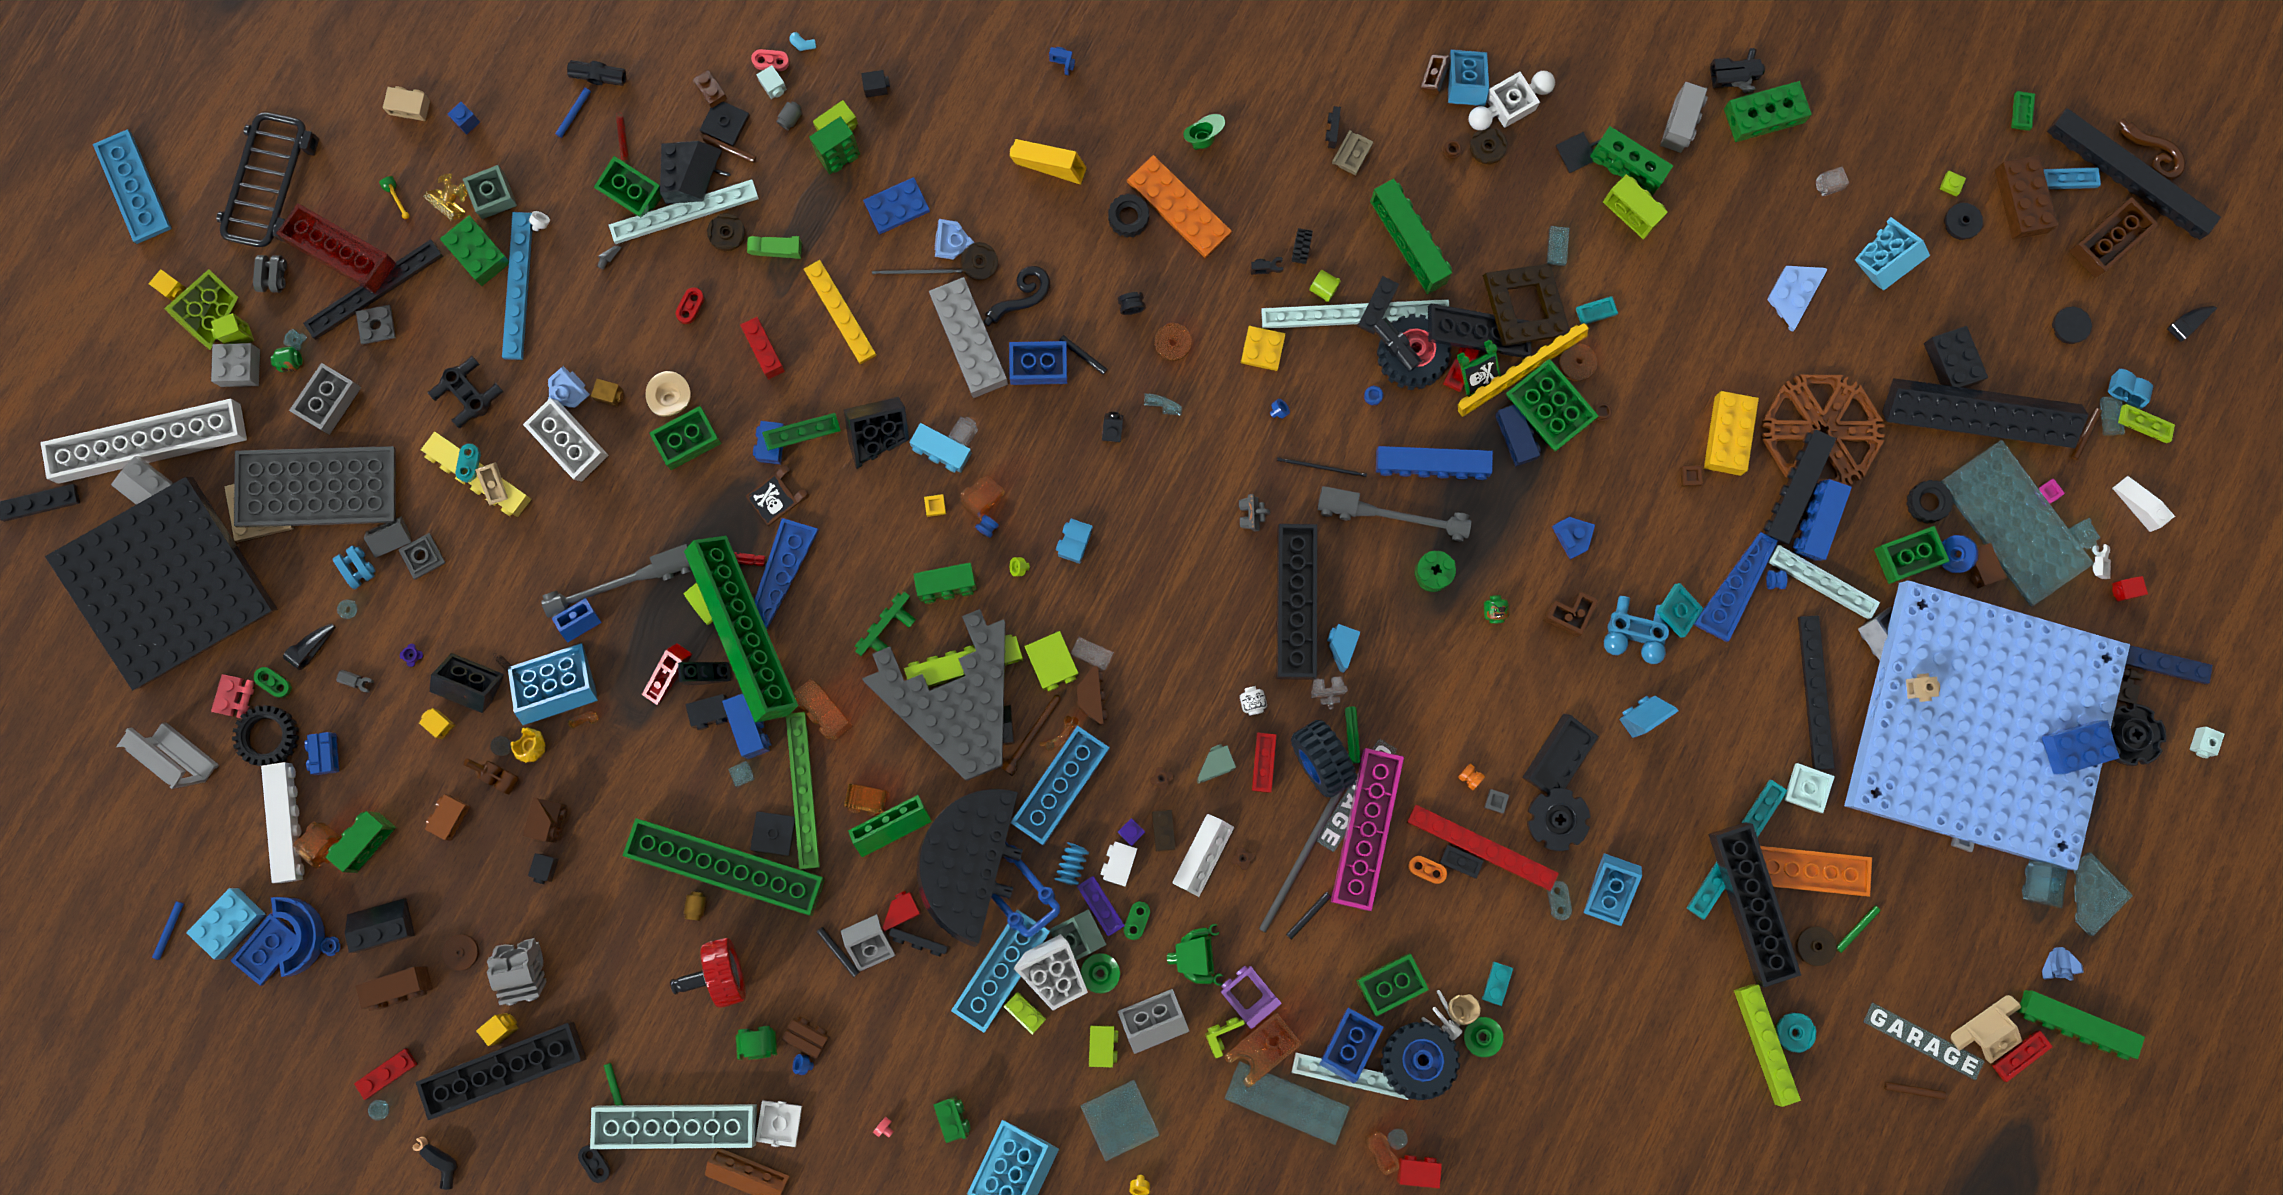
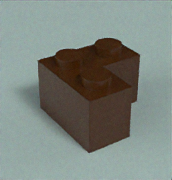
M1583 592L1575 596L1571 607L1555 600L1550 604L1543 621L1573 636L1579 637L1583 634L1598 600Z

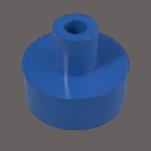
M1277 399L1271 404L1273 410L1270 411V415L1273 418L1278 416L1283 419L1290 414L1288 405L1282 399Z
M798 1054L793 1061V1072L798 1075H805L808 1070L813 1069L814 1064L810 1062L807 1055Z

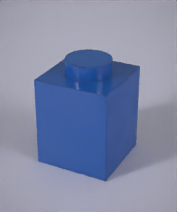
M462 102L457 104L448 113V116L466 135L480 123L476 116Z

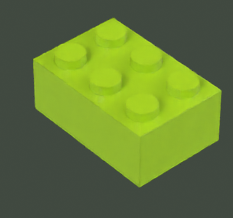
M1627 174L1610 190L1603 201L1607 207L1643 240L1668 213L1663 204L1656 202L1647 190H1643L1638 185V182Z

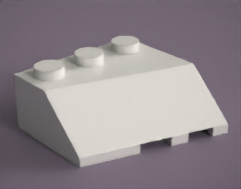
M1061 934L1026 951L1014 967L1015 971L1052 1010L1088 993L1070 945Z

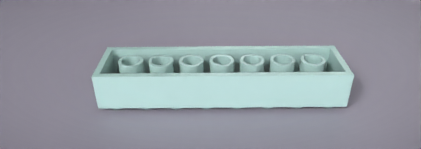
M757 1104L595 1106L591 1108L590 1149L752 1148L756 1145Z

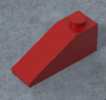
M678 643L666 649L642 695L654 704L659 705L679 677L678 663L688 662L692 653Z

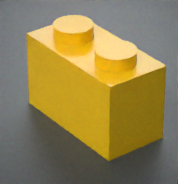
M504 1013L494 1015L476 1031L488 1046L501 1044L519 1028L516 1025V1019L511 1014Z

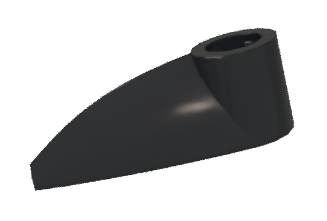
M2207 306L2189 311L2174 321L2167 330L2178 341L2182 342L2217 307Z
M329 624L311 632L296 645L290 646L285 651L283 659L298 670L304 669L336 627Z

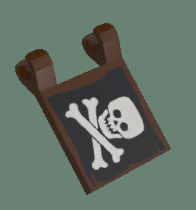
M786 465L782 466L774 475L746 495L767 526H770L797 504L809 497L808 492L804 489H801L793 496L781 479L792 472Z

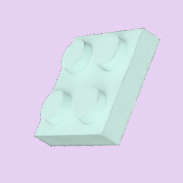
M1796 763L1784 800L1815 812L1823 813L1834 776Z

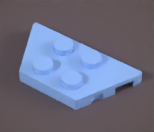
M1786 266L1783 269L1767 300L1776 308L1778 315L1787 322L1790 331L1793 332L1827 271L1826 268Z

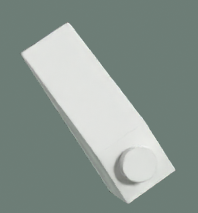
M2129 476L2113 487V490L2149 532L2163 527L2175 517L2160 499Z

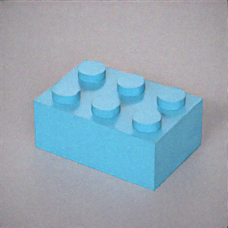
M229 888L186 933L214 960L225 959L266 914L239 888Z

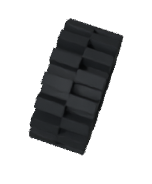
M1297 229L1291 262L1307 263L1312 230Z

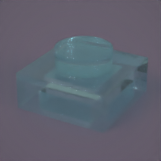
M747 761L728 769L735 787L755 780Z

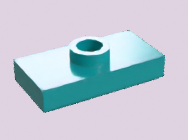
M1612 296L1576 307L1580 323H1585V325L1618 314Z

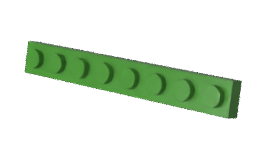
M806 712L791 713L786 716L799 869L819 868L820 861Z

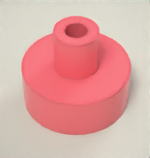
M885 1116L873 1133L878 1137L884 1133L889 1138L894 1132L888 1127L892 1121Z

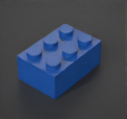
M1066 341L1009 342L1011 385L1067 384Z
M740 694L722 701L741 756L750 759L769 752L771 742L768 735H765L763 732L764 722L755 723L744 695Z
M2108 720L2093 721L2042 736L2053 774H2067L2119 758Z
M1348 1008L1319 1065L1355 1084L1383 1030V1026Z

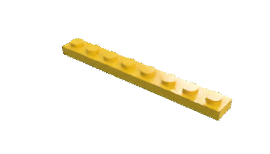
M1585 323L1572 327L1569 333L1564 336H1558L1549 346L1541 347L1535 355L1528 356L1518 366L1509 368L1506 374L1501 377H1495L1489 385L1481 386L1472 396H1466L1461 399L1458 404L1460 415L1464 417L1536 370L1549 358L1552 360L1587 337L1588 327Z

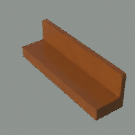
M721 1148L714 1149L707 1162L705 1176L751 1195H782L789 1180V1176Z

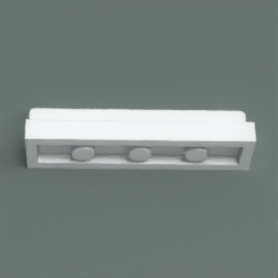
M1207 814L1173 880V884L1199 897L1234 827L1219 818Z

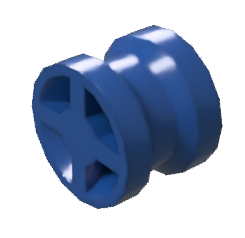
M983 515L982 521L975 528L991 538L993 530L997 529L999 524L990 517Z
M1769 570L1766 576L1767 588L1786 589V571L1774 572Z

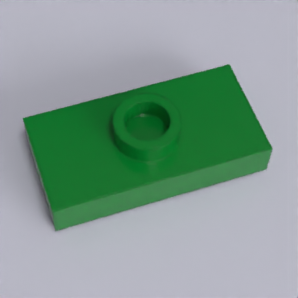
M2021 91L2014 93L2011 128L2028 131L2032 129L2035 93Z

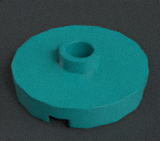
M1793 1012L1785 1014L1776 1025V1033L1781 1046L1790 1052H1804L1811 1048L1816 1040V1028L1812 1020L1804 1014ZM1794 1029L1798 1032L1796 1036L1792 1034Z

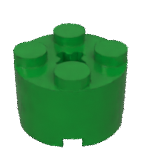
M1429 551L1416 564L1414 575L1422 589L1429 592H1437L1445 589L1453 581L1456 574L1455 561L1445 552ZM1433 568H1436L1439 573L1434 575Z
M770 1026L758 1027V1031L740 1029L738 1034L735 1035L737 1060H743V1056L748 1057V1060L771 1057V1053L774 1056L778 1055L776 1031L770 1028Z

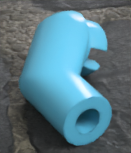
M793 32L790 35L791 44L798 50L803 51L816 48L815 39L805 41L797 32Z

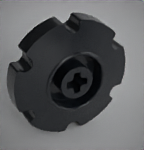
M2139 704L2129 705V708L2125 705L2115 708L2110 729L2119 754V758L2115 759L2116 762L2126 766H2136L2139 761L2141 765L2153 762L2160 756L2163 751L2160 748V743L2166 742V730L2162 720H2155V712Z
M1563 788L1549 789L1547 796L1538 794L1528 808V813L1532 815V819L1527 821L1528 830L1536 842L1544 840V847L1555 851L1569 850L1570 843L1579 845L1588 834L1590 827L1585 824V820L1590 818L1588 806L1581 797L1574 799L1572 796L1573 791ZM1555 817H1561L1562 821H1555Z

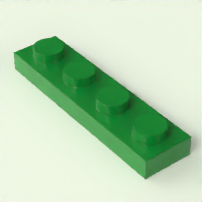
M832 413L762 432L767 450L770 451L837 433L841 430L836 414Z

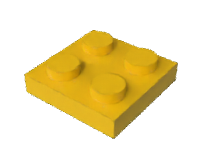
M1249 326L1241 363L1278 371L1286 333Z

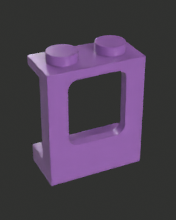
M1244 966L1236 973L1238 976L1233 981L1228 979L1221 985L1223 989L1220 992L1252 1029L1282 1003L1251 966L1248 968ZM1245 976H1248L1263 994L1262 998L1249 1009H1245L1230 991Z

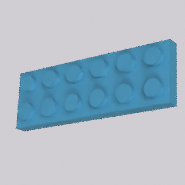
M127 129L94 143V149L133 242L138 244L171 230L170 223L131 131Z

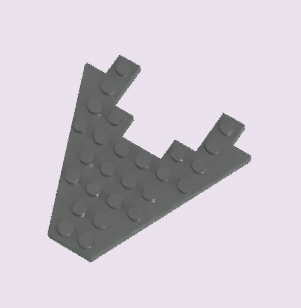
M980 609L962 616L976 649L975 652L958 658L965 674L964 677L931 691L923 674L904 681L892 648L888 647L872 654L879 672L862 678L865 684L966 781L1003 766L1006 623L1003 619L987 626Z

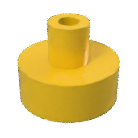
M1137 1175V1179L1130 1182L1131 1194H1149L1150 1183L1144 1180L1145 1177L1143 1175Z

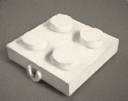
M763 1100L756 1142L769 1143L774 1147H780V1145L796 1147L803 1106L786 1104L787 1102Z

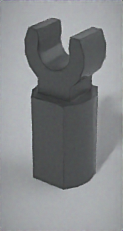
M340 670L336 678L337 682L353 688L359 687L361 691L370 693L371 690L365 688V683H374L373 679L362 678L360 675L345 670Z

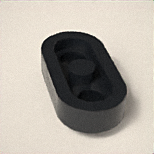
M590 1145L582 1147L578 1153V1159L590 1179L595 1183L606 1181L610 1177L611 1169L599 1149H590ZM588 1151L593 1153L591 1159L587 1156ZM599 1168L604 1170L603 1175L598 1174Z

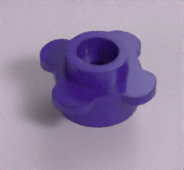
M409 644L408 647L400 652L399 656L407 662L409 667H413L418 659L423 658V653L416 649V645Z

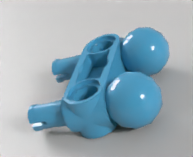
M1619 596L1616 612L1611 614V619L1608 623V634L1604 639V648L1612 655L1623 654L1628 647L1629 639L1645 643L1641 649V655L1645 662L1649 664L1662 662L1666 655L1664 645L1669 635V630L1665 621L1657 613L1661 605L1656 606L1654 620H1647L1628 615L1630 598ZM1616 621L1622 623L1623 629L1616 626ZM1653 630L1660 633V638L1654 636Z

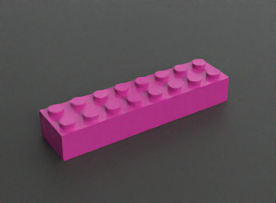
M1368 748L1363 750L1332 893V903L1372 911L1404 760L1402 756Z

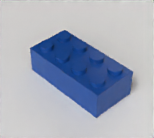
M1831 479L1816 483L1812 492L1814 494L1813 500L1808 503L1806 512H1808L1807 517L1803 519L1800 525V536L1795 539L1793 545L1795 554L1815 561L1826 560L1850 494L1851 486Z

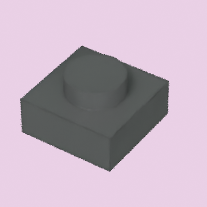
M1489 789L1484 808L1504 814L1509 795Z

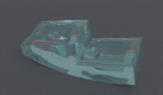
M1145 393L1144 405L1163 406L1162 414L1181 415L1182 407L1176 402L1159 395Z

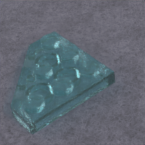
M2090 852L2080 859L2078 869L2074 870V874H2076L2075 902H2077L2075 919L2089 936H2094L2133 895Z

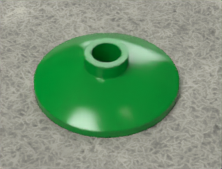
M1099 953L1085 960L1081 968V976L1088 990L1101 994L1111 991L1117 985L1120 978V969L1115 959L1107 954ZM1099 969L1104 971L1103 977L1097 976Z
M1479 1017L1465 1028L1464 1042L1472 1054L1478 1057H1490L1495 1055L1502 1047L1504 1040L1503 1031L1495 1020ZM1481 1033H1484L1486 1035V1038L1483 1041L1479 1039V1035Z

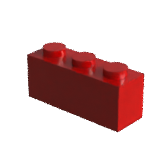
M758 317L740 324L767 379L769 380L785 372Z

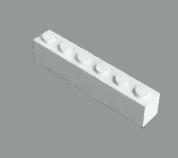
M286 762L263 765L261 769L272 883L303 880L305 869L301 863L303 848L299 841L301 828L297 819L299 808L296 805L295 798L297 797V788L294 786L295 768L291 763Z

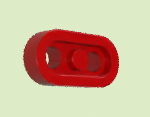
M693 287L686 290L676 309V317L682 324L692 323L704 302V295L698 288ZM694 296L698 297L696 301H692ZM685 313H689L687 318L683 317Z

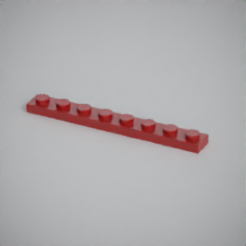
M1418 805L1414 806L1407 823L1548 891H1551L1559 874Z

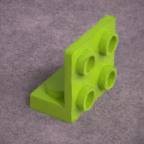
M1234 1017L1227 1020V1025L1225 1026L1215 1025L1208 1028V1033H1205L1215 1058L1223 1056L1222 1051L1225 1050L1221 1038H1216V1036L1244 1025L1243 1019Z

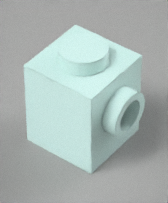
M2209 727L2196 728L2189 750L2197 752L2196 755L2202 758L2217 756L2224 733Z

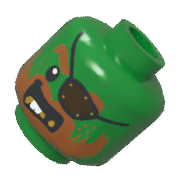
M294 347L277 348L274 351V355L271 356V364L279 372L297 371L299 366L302 365V355Z
M1501 595L1490 596V600L1484 601L1485 619L1489 620V623H1504L1505 619L1509 617L1508 601L1501 599Z

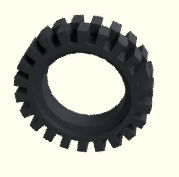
M263 705V707L256 706L255 709L250 708L247 710L248 714L243 713L240 716L242 720H237L235 723L238 725V728H233L236 736H232V741H236L233 747L238 750L236 752L238 756L243 757L242 760L252 765L263 766L277 764L281 761L285 762L288 760V755H293L292 749L298 746V744H295V740H299V736L296 735V732H299V728L295 727L297 722L291 719L292 715L286 713L283 709ZM270 718L280 725L282 740L278 748L273 752L260 754L250 744V732L258 721Z

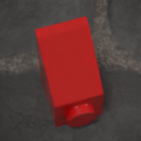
M906 891L895 895L896 899L891 902L882 927L884 931H888L921 914L911 892L906 893Z

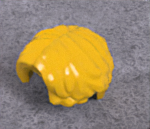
M522 728V737L516 742H511V749L516 759L525 763L535 762L545 753L546 745L543 735L535 729Z

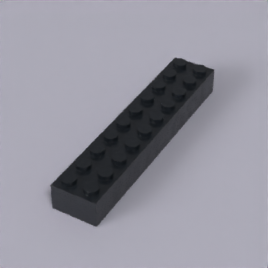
M1893 378L1882 410L1886 421L1891 423L2076 448L2088 418V413L2082 404Z

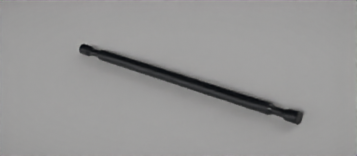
M1277 457V461L1280 462L1284 461L1291 464L1367 477V473H1358L1356 471Z

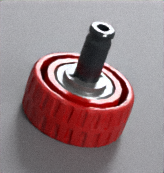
M729 938L714 940L702 945V971L671 979L670 981L672 992L675 995L679 992H687L707 986L711 999L718 1008L743 1002L746 997L744 976L739 957Z

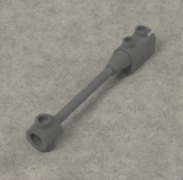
M1322 486L1317 510L1321 511L1322 516L1332 517V513L1340 514V519L1349 521L1351 517L1376 515L1445 528L1448 535L1452 536V540L1463 542L1464 538L1468 539L1470 534V515L1465 513H1454V517L1452 516L1448 521L1376 508V506L1359 501L1360 493L1325 486Z
M684 544L649 557L652 564L637 570L633 574L572 596L565 597L561 593L558 594V591L542 595L543 600H541L543 610L548 618L554 617L568 609L569 604L636 580L663 578L665 581L674 578L673 573L679 571L682 574L688 573L692 570L684 551L689 544Z

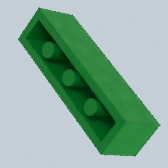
M916 795L848 830L853 845L861 857H864L932 822L921 798L919 795Z

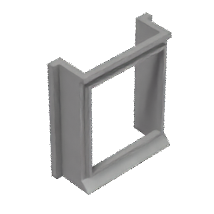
M162 723L155 734L149 738H144L133 728H127L126 734L116 746L125 747V750L168 785H171V789L204 783L213 770L219 766V764L168 723ZM183 768H185L193 776L182 778V776L186 772Z

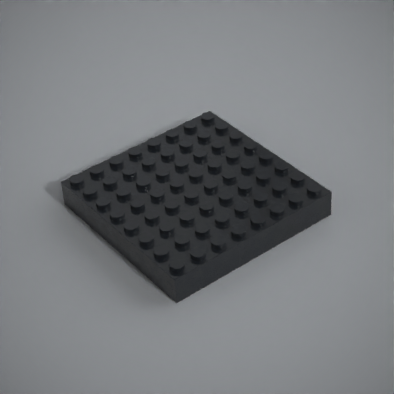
M193 477L182 478L45 556L132 691L142 688L278 610Z

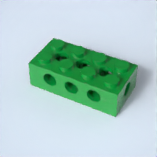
M1800 81L1730 100L1724 107L1735 142L1803 124L1812 115Z
M1609 126L1590 155L1596 164L1605 166L1612 174L1619 175L1622 178L1626 174L1629 177H1633L1638 182V185L1643 190H1647L1651 196L1654 195L1673 167L1672 164Z

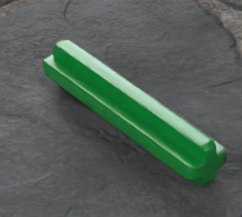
M1351 706L1345 708L1349 757L1353 762L1352 764H1358L1361 762L1357 710L1356 707Z

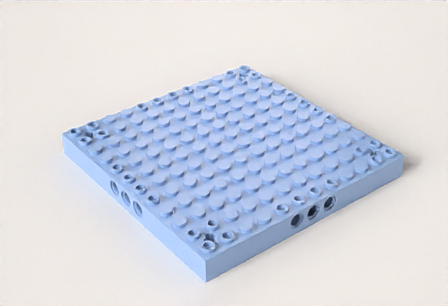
M1912 581L1900 582L1888 626V637L1884 643L1844 806L2059 868L2077 870L2102 763L2067 774H2053L2042 736L2100 720H2108L2111 728L2130 644ZM1929 673V677H1937V681L1940 683L1939 696L1932 697V701L1919 702V698L1908 699L1906 679L1917 678V674ZM1871 790L1875 791V796L1871 794Z

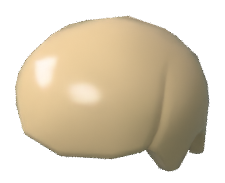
M1470 994L1457 995L1448 1004V1012L1451 1019L1459 1025L1470 1024L1480 1016L1481 1007L1479 1002Z

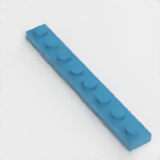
M513 212L503 359L523 360L532 242V224L529 218L532 213Z

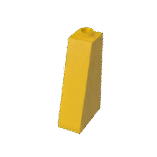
M1015 139L1014 145L1010 148V157L1017 165L1077 184L1082 183L1087 167L1075 151Z

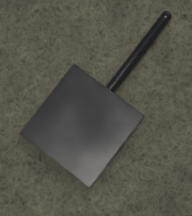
M1584 132L1556 145L1569 173L1594 162L1590 157L1593 152L1592 147L1596 146L1600 140L1589 144Z

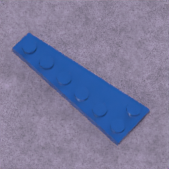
M784 518L781 519L754 600L766 630L819 531L817 528Z
M1762 532L1758 533L1693 625L1728 642L1778 541Z

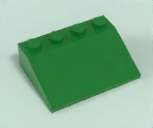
M1550 358L1506 393L1508 398L1554 452L1599 417Z

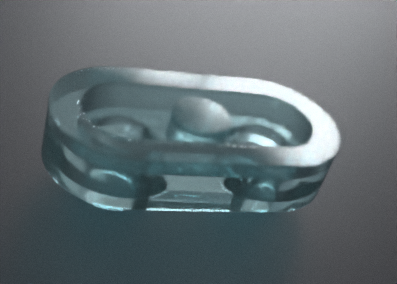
M1555 881L1551 891H1548L1551 914L1557 920H1566L1572 913L1569 890L1564 882ZM1556 887L1560 889V894L1558 895L1554 893ZM1559 907H1562L1564 910L1562 914H1559L1557 911Z

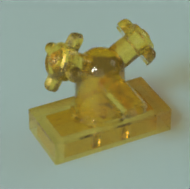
M443 174L438 178V183L443 182L445 186L443 191L441 192L439 189L426 191L423 198L450 220L463 218L465 211L454 202L457 195L460 197V201L464 202V198L468 193L466 186L463 183H460L458 186L452 184L450 181L452 174Z

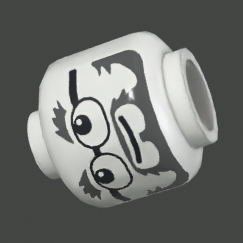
M1256 686L1245 688V693L1240 695L1243 712L1249 713V716L1263 713V709L1267 707L1264 691L1261 689L1256 690Z

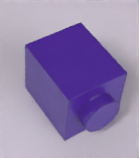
M1132 818L1118 831V834L1131 847L1145 833Z

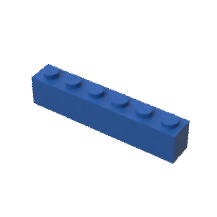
M1378 446L1376 450V473H1381L1380 475L1383 476L1399 473V476L1403 477L1411 476V474H1418L1419 477L1437 475L1438 478L1456 476L1458 479H1467L1468 476H1471L1477 480H1485L1492 474L1493 451Z

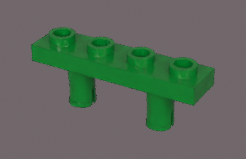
M899 592L891 601L894 603L890 609L886 607L879 615L882 618L879 623H873L867 630L870 634L865 639L861 637L856 643L855 647L857 649L855 652L858 655L862 656L867 648L872 647L878 652L889 647L879 639L878 635L892 618L896 617L908 628L914 623L916 619L903 609V604L910 597L906 592H903L902 595Z

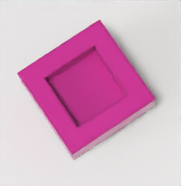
M2054 478L2035 490L2046 505L2051 504L2065 494Z

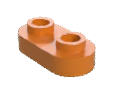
M1415 856L1409 861L1408 867L1410 872L1431 883H1442L1447 877V871L1444 866L1425 857ZM1417 862L1421 863L1420 870L1415 868ZM1435 870L1439 872V877L1437 878L1433 876Z

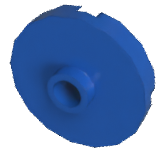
M1954 535L1942 542L1950 560L1942 564L1944 569L1952 573H1963L1975 566L1978 560V549L1972 539L1963 535ZM1958 550L1962 553L1961 557L1957 556Z

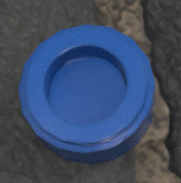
M1377 386L1368 387L1364 393L1365 402L1369 405H1378L1383 399L1382 390Z

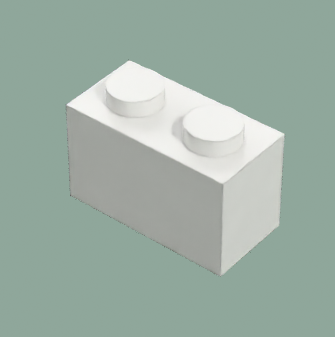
M1115 842L1114 846L1110 845L1106 855L1110 857L1108 864L1104 863L1101 875H1104L1103 880L1126 886L1137 848Z

